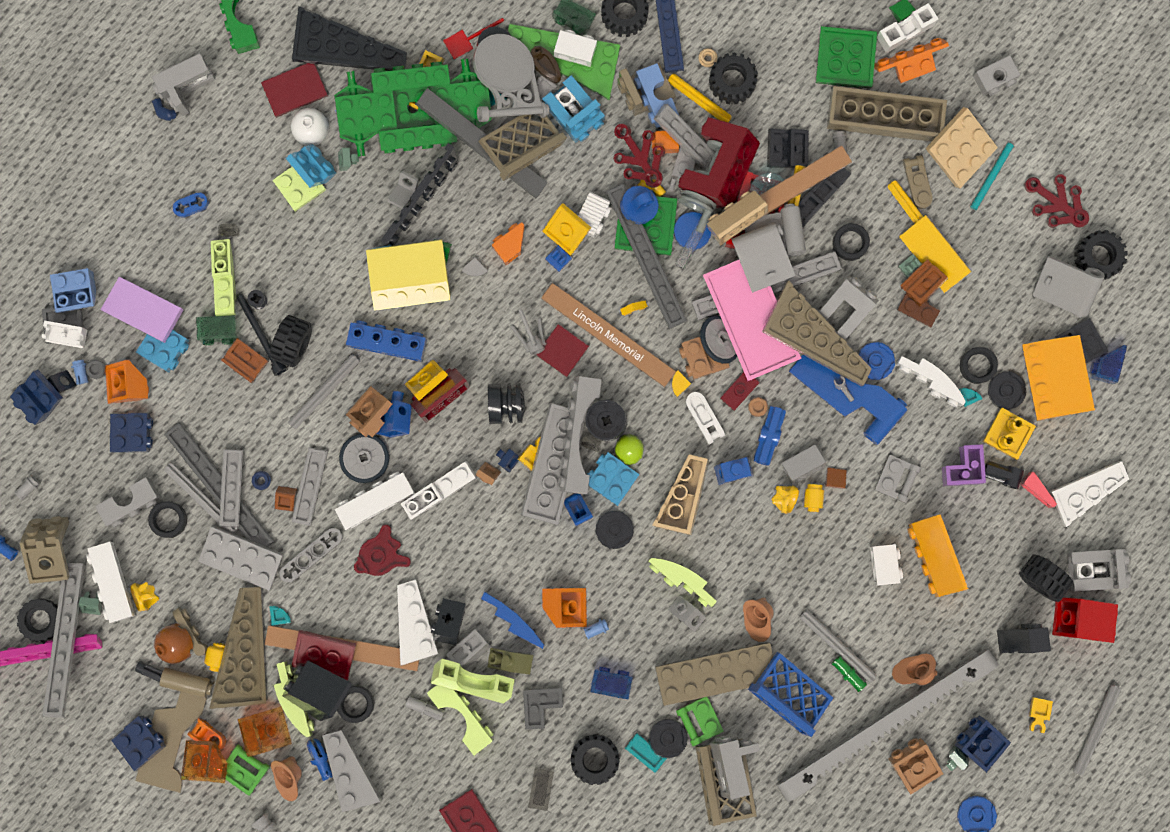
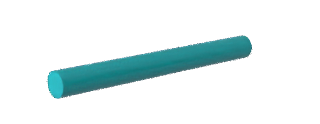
M1009 142L1006 144L970 208L977 211L1012 151L1013 144Z

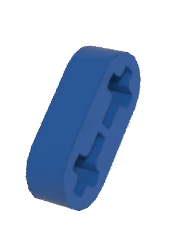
M195 193L177 200L173 204V212L178 217L185 218L205 210L208 207L209 200L203 193ZM198 197H200L202 200L204 199V201L202 202V206H199L198 204L192 205L193 203L197 202ZM180 204L190 206L184 209V213L177 211L180 208Z

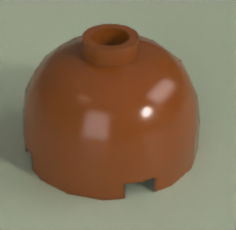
M177 623L164 627L157 633L154 639L155 652L166 663H180L191 657L190 650L193 649L192 638L185 628L181 629L178 627L179 624Z

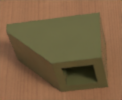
M490 648L487 667L513 673L530 674L533 655Z

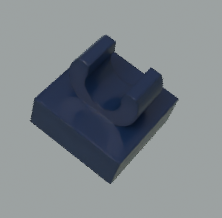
M500 449L496 454L501 459L498 464L508 473L512 471L519 461L517 459L519 456L511 449L507 453Z

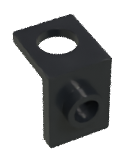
M68 370L51 375L47 379L59 394L77 386ZM60 377L67 378L69 385L62 384Z

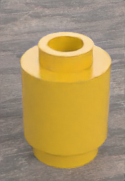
M807 484L804 507L808 508V512H819V509H823V485Z

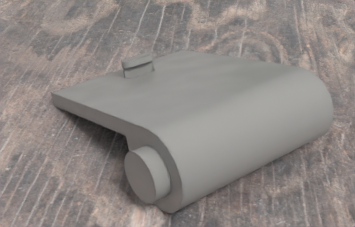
M795 204L784 205L780 213L765 215L745 228V233L772 222H775L776 225L780 224L784 234L780 237L788 257L806 253L800 208L795 206Z
M775 222L731 239L752 293L796 276L780 237L784 235L780 224L776 225Z
M1048 256L1032 296L1069 311L1076 317L1082 318L1088 316L1105 275L1096 268H1087L1083 271Z

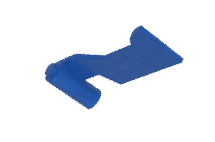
M802 355L801 359L789 371L844 417L861 407L876 417L863 433L875 445L880 444L908 411L906 408L907 404L902 399L894 398L882 387L870 384L860 386L845 378L847 390L854 398L850 402L842 390L835 388L834 380L838 385L843 383L840 379L841 375L805 355Z

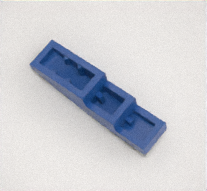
M484 592L481 599L498 608L495 613L496 616L511 623L509 632L543 649L544 643L516 612L500 600Z

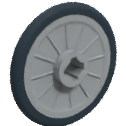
M715 315L707 318L702 324L700 339L705 352L718 363L727 364L733 362L737 358V354L721 317Z
M360 433L350 437L343 444L339 454V463L342 471L349 479L358 483H369L377 480L385 473L389 464V451L379 437L375 435L373 437L370 435L365 437ZM367 454L368 460L362 462L360 456Z

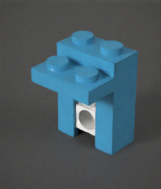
M571 75L563 82L564 86L554 94L552 92L548 93L542 98V102L548 104L549 112L572 140L577 143L579 140L581 142L586 140L590 135L589 132L593 129L598 130L604 125L605 115L600 110V104L597 100L592 101ZM568 96L570 101L563 103L560 101V98ZM575 102L582 109L581 111L574 105Z

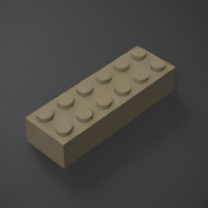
M833 86L830 94L826 129L932 142L944 129L947 100Z
M763 643L655 666L663 705L666 706L749 688L752 683L756 684L772 660L771 644ZM772 676L767 677L763 684L773 683Z

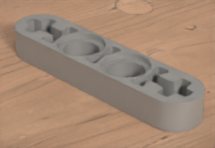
M336 528L327 530L281 568L280 578L284 582L295 581L342 542V532ZM331 532L334 534L338 533V540L336 542L334 540L330 541L328 544L331 547L328 548L322 539L325 538L327 541L331 537ZM316 544L324 546V552L320 555L314 552ZM302 556H306L309 559V564L306 567L299 565V558ZM292 563H295L296 567L301 571L298 573L295 570L292 573V578H285V570H292L294 568Z

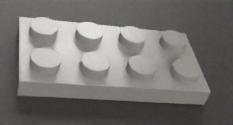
M213 525L210 528L198 562L270 591L284 554Z

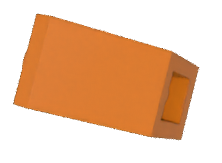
M522 222L520 224H513L508 229V233L504 236L500 234L493 240L492 248L505 265H508L521 255L525 230Z

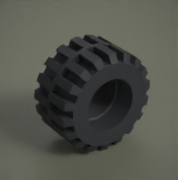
M647 0L602 1L601 16L602 22L605 23V28L607 30L610 29L613 35L615 32L618 33V37H622V34H626V37H630L631 33L636 35L638 30L641 31L644 25H646L649 11ZM628 3L635 8L636 14L629 19H621L615 15L614 8L618 4Z
M735 52L731 56L727 53L724 54L723 58L719 57L717 62H714L709 77L710 90H713V95L715 97L718 96L721 102L725 100L726 104L729 105L730 102H734L735 105L739 101L743 103L747 97L750 98L758 80V72L755 70V64L750 63L751 59L749 57L745 59L744 54L736 56L737 53ZM736 70L743 75L744 83L739 87H730L725 84L722 75L726 71Z
M1099 230L1089 234L1080 241L1081 243L1076 247L1078 250L1074 253V256L1077 257L1074 261L1075 264H1079L1078 268L1083 271L1087 268H1096L1102 271L1105 275L1104 279L1107 280L1124 268L1123 265L1127 262L1125 256L1128 255V251H1124V248L1127 246L1125 243L1122 244L1120 242L1123 240L1121 237H1115L1116 233L1112 232L1109 234L1108 230L1103 232ZM1094 246H1102L1108 251L1110 255L1108 265H1099L1094 261L1092 257Z
M290 314L287 315L275 333L270 350L271 359L292 368L301 361L309 344L312 333L311 323Z
M1032 554L1019 572L1021 579L1027 585L1055 602H1060L1073 584L1071 577L1064 570L1045 557Z
M597 734L587 735L574 745L571 753V767L576 777L580 778L582 782L589 783V785H601V783H606L609 779L613 778L616 771H618L620 763L619 752L616 745L605 736ZM591 748H599L606 754V765L599 771L589 770L584 764V755Z

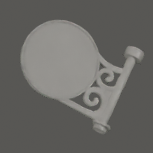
M494 34L483 39L474 52L473 67L478 79L492 92L496 102V109L489 110L487 106H479L477 108L478 121L488 122L489 117L539 114L541 118H545L549 115L548 104L540 101L534 73V61L528 48L517 38L506 34ZM529 82L531 83L533 93L532 103H526L529 102L532 98L531 92L528 89H524L529 84ZM522 94H524V95L527 96V97H524L523 100H522V98H521V95H522ZM511 99L512 108L502 109V106L506 107L510 104Z

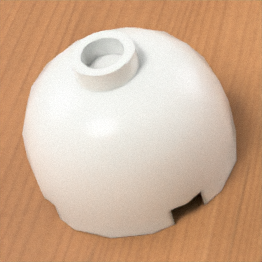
M304 108L295 113L292 118L291 131L294 138L304 146L313 144L316 146L327 137L329 124L322 112L315 108Z

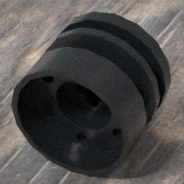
M511 383L507 385V392L502 391L501 384H488L489 424H502L504 415H508L510 424L513 423V415H517V423H523L525 399L521 383H516V392H512Z
M600 400L594 403L588 409L585 417L589 432L595 438L602 441H614L620 438L628 425L624 409L611 400ZM610 416V421H612V424H607L606 426H604V421H602L603 418H608Z

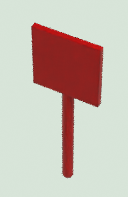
M504 18L497 20L469 37L465 35L462 29L444 39L443 42L453 59H456L474 49L469 40L480 35L483 30L502 23Z

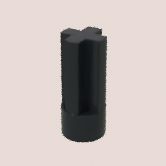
M139 661L135 668V672L160 682L162 670L142 661Z

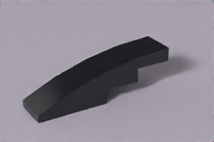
M845 167L816 184L801 200L798 207L800 208L802 227L812 219L851 176V173Z

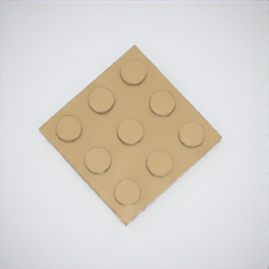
M963 107L925 149L954 186L960 189L998 147L970 110Z

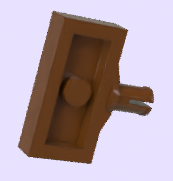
M907 293L897 311L930 328L940 310L928 303L929 298L920 306Z

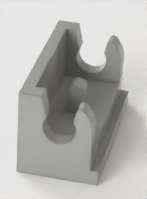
M813 445L784 461L782 466L791 484L794 485L826 467V461L817 446Z
M475 629L448 652L446 656L452 662L459 663L466 670L492 646Z

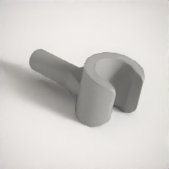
M840 376L843 383L838 385L834 380L835 388L842 390L849 401L852 402L854 398L847 390L845 378Z

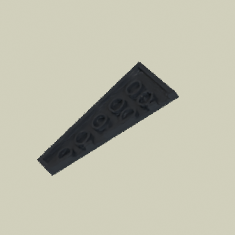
M298 6L292 62L371 70L385 68V71H393V67L404 66V69H406L407 52L378 42L370 36H364L356 30L333 20L329 21L322 18L319 14L308 12Z
M448 143L445 149L447 152L445 155L438 157L434 162V171H429L410 197L412 199L411 204L403 207L399 215L400 220H395L380 240L384 246H394L400 238L398 235L402 230L405 232L410 227V220L422 212L423 207L421 206L425 201L429 202L435 195L433 191L437 186L441 187L447 179L445 176L448 172L452 173L458 166L456 151L451 144Z

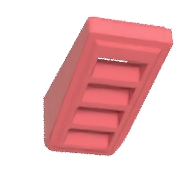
M1033 471L1029 472L1020 483L1021 486L1048 508L1055 507L1057 503Z

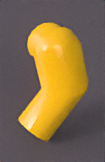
M640 180L638 186L653 190L658 197H662L666 193L661 185L651 188L646 185L644 180Z

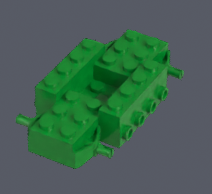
M461 59L462 71L451 80L449 78L448 65H442V61L432 62L430 67H423V64H414L412 69H404V66L393 67V71H385V68L374 69V73H370L372 90L357 85L355 71H351V75L350 72H346L348 78L347 86L334 95L339 137L355 143L358 157L361 156V151L362 156H366L364 144L376 134H378L379 149L381 151L384 150V154L396 152L395 149L403 148V151L415 150L414 147L422 146V149L433 148L434 144H441V147H445L448 143L452 145V142H457V137L419 107L417 112L410 113L407 109L410 102L416 103L428 88L472 124L481 128L488 122L478 121L477 108L479 106H487L491 110L489 89L478 79L476 73L471 72L468 59H465V61Z

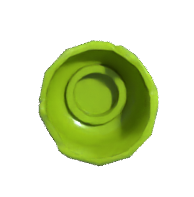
M627 434L617 440L615 445L616 457L624 464H636L643 456V443L637 436Z

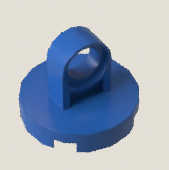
M633 186L628 189L620 202L621 212L625 218L636 222L635 224H646L651 221L657 214L659 206L654 193L643 186Z

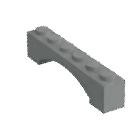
M577 376L571 381L570 391H572V397L568 402L570 413L565 424L567 437L563 441L565 453L561 459V468L563 469L562 476L558 480V486L562 492L588 493L590 475L585 474L581 463L579 438L582 422L589 406L594 399H599L602 379Z

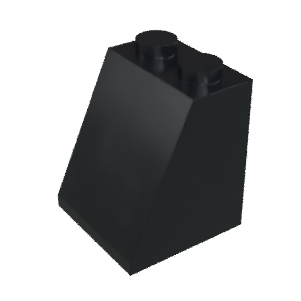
M306 661L296 666L293 671L295 675L292 680L289 679L284 685L283 689L285 691L282 696L317 720L323 721L334 716L352 683L310 661Z

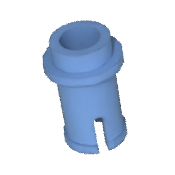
M84 360L72 362L73 366L71 368L74 369L76 385L88 383L89 380L85 368L87 364L84 363Z
M599 619V622L583 629L587 638L590 639L600 633H607L606 631L609 630L605 619Z

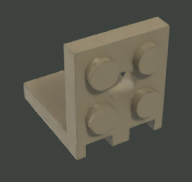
M658 63L664 78V84L656 88L653 93L659 100L674 99L676 96L660 63ZM625 68L619 71L617 86L620 93L625 94L627 108L629 111H633L634 116H637L649 109L643 105L641 90L637 89L634 84L635 74L630 76Z
M55 516L51 519L42 520L36 518L29 521L19 543L29 584L69 579L70 575L62 546V540L69 525L68 517L61 518ZM47 560L51 565L44 566L40 561Z

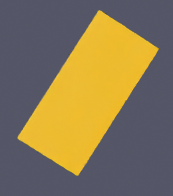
M927 215L899 236L922 264L928 259L931 264L935 265L948 277V280L940 287L944 293L972 272Z

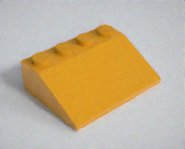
M1080 335L1022 345L1037 421L1095 410Z
M941 514L909 524L908 534L911 540H915L916 547H914L917 557L922 559L923 565H921L924 576L928 575L930 593L935 594V597H941L967 590L966 581Z

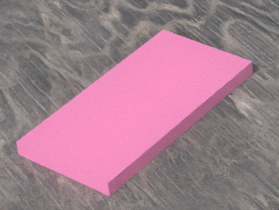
M740 260L703 275L748 381L801 359L799 352L762 332L777 302L771 286L752 293Z

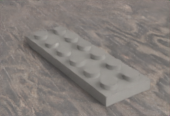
M549 403L520 514L555 525L559 523L567 493L560 491L558 486V480L562 476L563 469L561 468V459L565 453L563 441L567 437L565 424L570 410L566 407ZM585 414V416H584V419H583V422H582V426H581V430H580L579 443H580L581 435H582L583 428H584V424H585V420H586V418H585V417H586V414Z

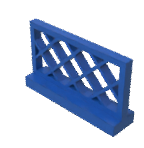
M776 652L756 684L752 683L748 688L752 694L797 731L809 737H812L815 733L813 728L833 699L830 694L779 652ZM780 659L783 662L784 671L776 672V663ZM789 673H797V682L790 683ZM784 674V685L777 684V675ZM772 676L773 687L767 688L763 683L767 677ZM809 683L811 693L803 694L802 684ZM798 685L799 695L791 697L790 687ZM786 688L787 698H779L778 689ZM822 694L826 699L822 705L817 706L816 695ZM804 698H812V707L805 708ZM792 700H800V709L794 710L792 708ZM813 710L814 717L808 722L805 711Z

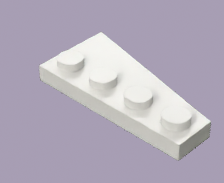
M1122 461L1113 463L1050 491L1052 498L1057 503L1056 508L1064 527L1069 526L1073 520L1086 513V510L1099 503L1103 497L1112 493L1129 480Z
M413 580L397 585L400 664L402 666L437 655L438 651L435 641H433V635L417 581Z

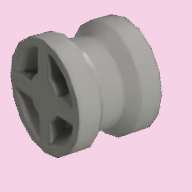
M265 813L252 827L259 832H269L277 824L269 819V815Z

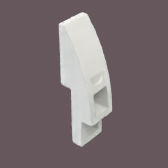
M903 356L898 359L896 365L899 366L901 372L905 374L912 373L916 375L917 380L923 383L930 382L927 387L930 395L938 399L943 397L949 405L956 408L965 404L966 401L957 386L935 365L923 358L919 360L918 364Z
M465 461L402 502L401 505L412 520L462 489L463 486L477 478L468 462Z

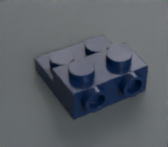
M38 369L33 371L28 379L19 385L10 396L14 407L21 409L26 415L25 419L34 425L45 421L63 398Z
M110 414V452L149 453L150 448L153 446V438L150 437V429L153 428V418L150 417V414Z
M979 715L972 718L969 722V728L957 736L955 746L987 773L1011 742L991 723Z
M145 716L135 718L124 727L120 734L111 740L133 771H137L166 747L163 736L154 730L152 721Z

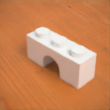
M928 3L912 12L904 21L898 24L895 22L882 29L877 39L884 51L888 53L935 26L938 17Z

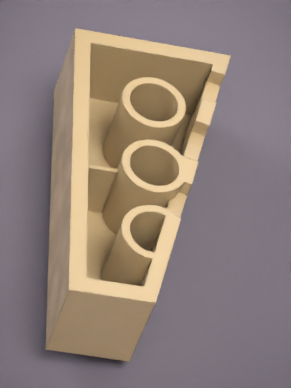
M688 455L652 526L692 536L709 464L708 459Z

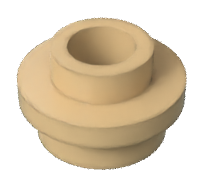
M709 48L703 49L698 57L699 63L707 68L712 67L714 62H717L716 52ZM708 55L711 57V60L706 61L704 57Z

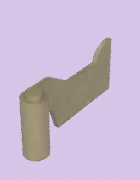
M165 667L161 675L160 686L180 691L176 708L155 710L152 727L163 736L166 747L138 769L135 781L181 793L182 779L180 773L174 769V764L182 735L202 715L207 696L211 695L214 684H211V679Z

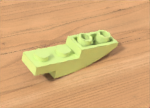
M230 239L211 241L212 277L214 279L216 317L236 315V289Z
M650 558L648 561L651 563L649 567L656 574L661 572L665 576L663 580L669 586L675 585L678 587L683 582L685 584L683 588L690 594L696 593L699 596L697 600L704 607H707V605L712 607L717 602L703 589L708 582L693 571L663 559Z
M287 661L278 663L277 668L281 683L274 685L278 700L292 724L304 736H312V731H315L313 720H309L308 713L282 696L285 691L283 689L284 685L293 676L291 664L288 665Z

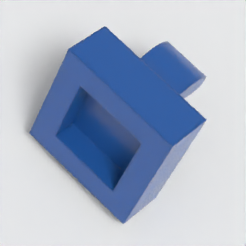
M558 245L545 260L560 272L572 258Z

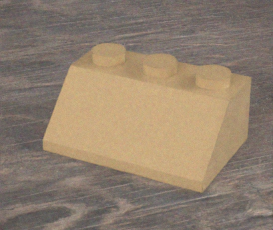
M755 190L751 193L749 191L744 193L740 197L741 200L736 204L730 203L724 208L725 211L720 215L718 213L714 214L708 219L707 227L720 246L768 213L767 203Z

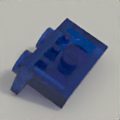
M599 666V670H594L590 692L629 699L633 676H629L630 672L618 670V673L610 672L611 668Z

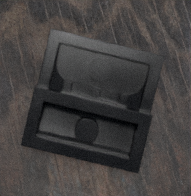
M770 128L768 130L767 167L795 168L796 165L807 167L809 130Z
M1090 318L1056 336L1057 339L1080 335L1085 363L1108 352Z

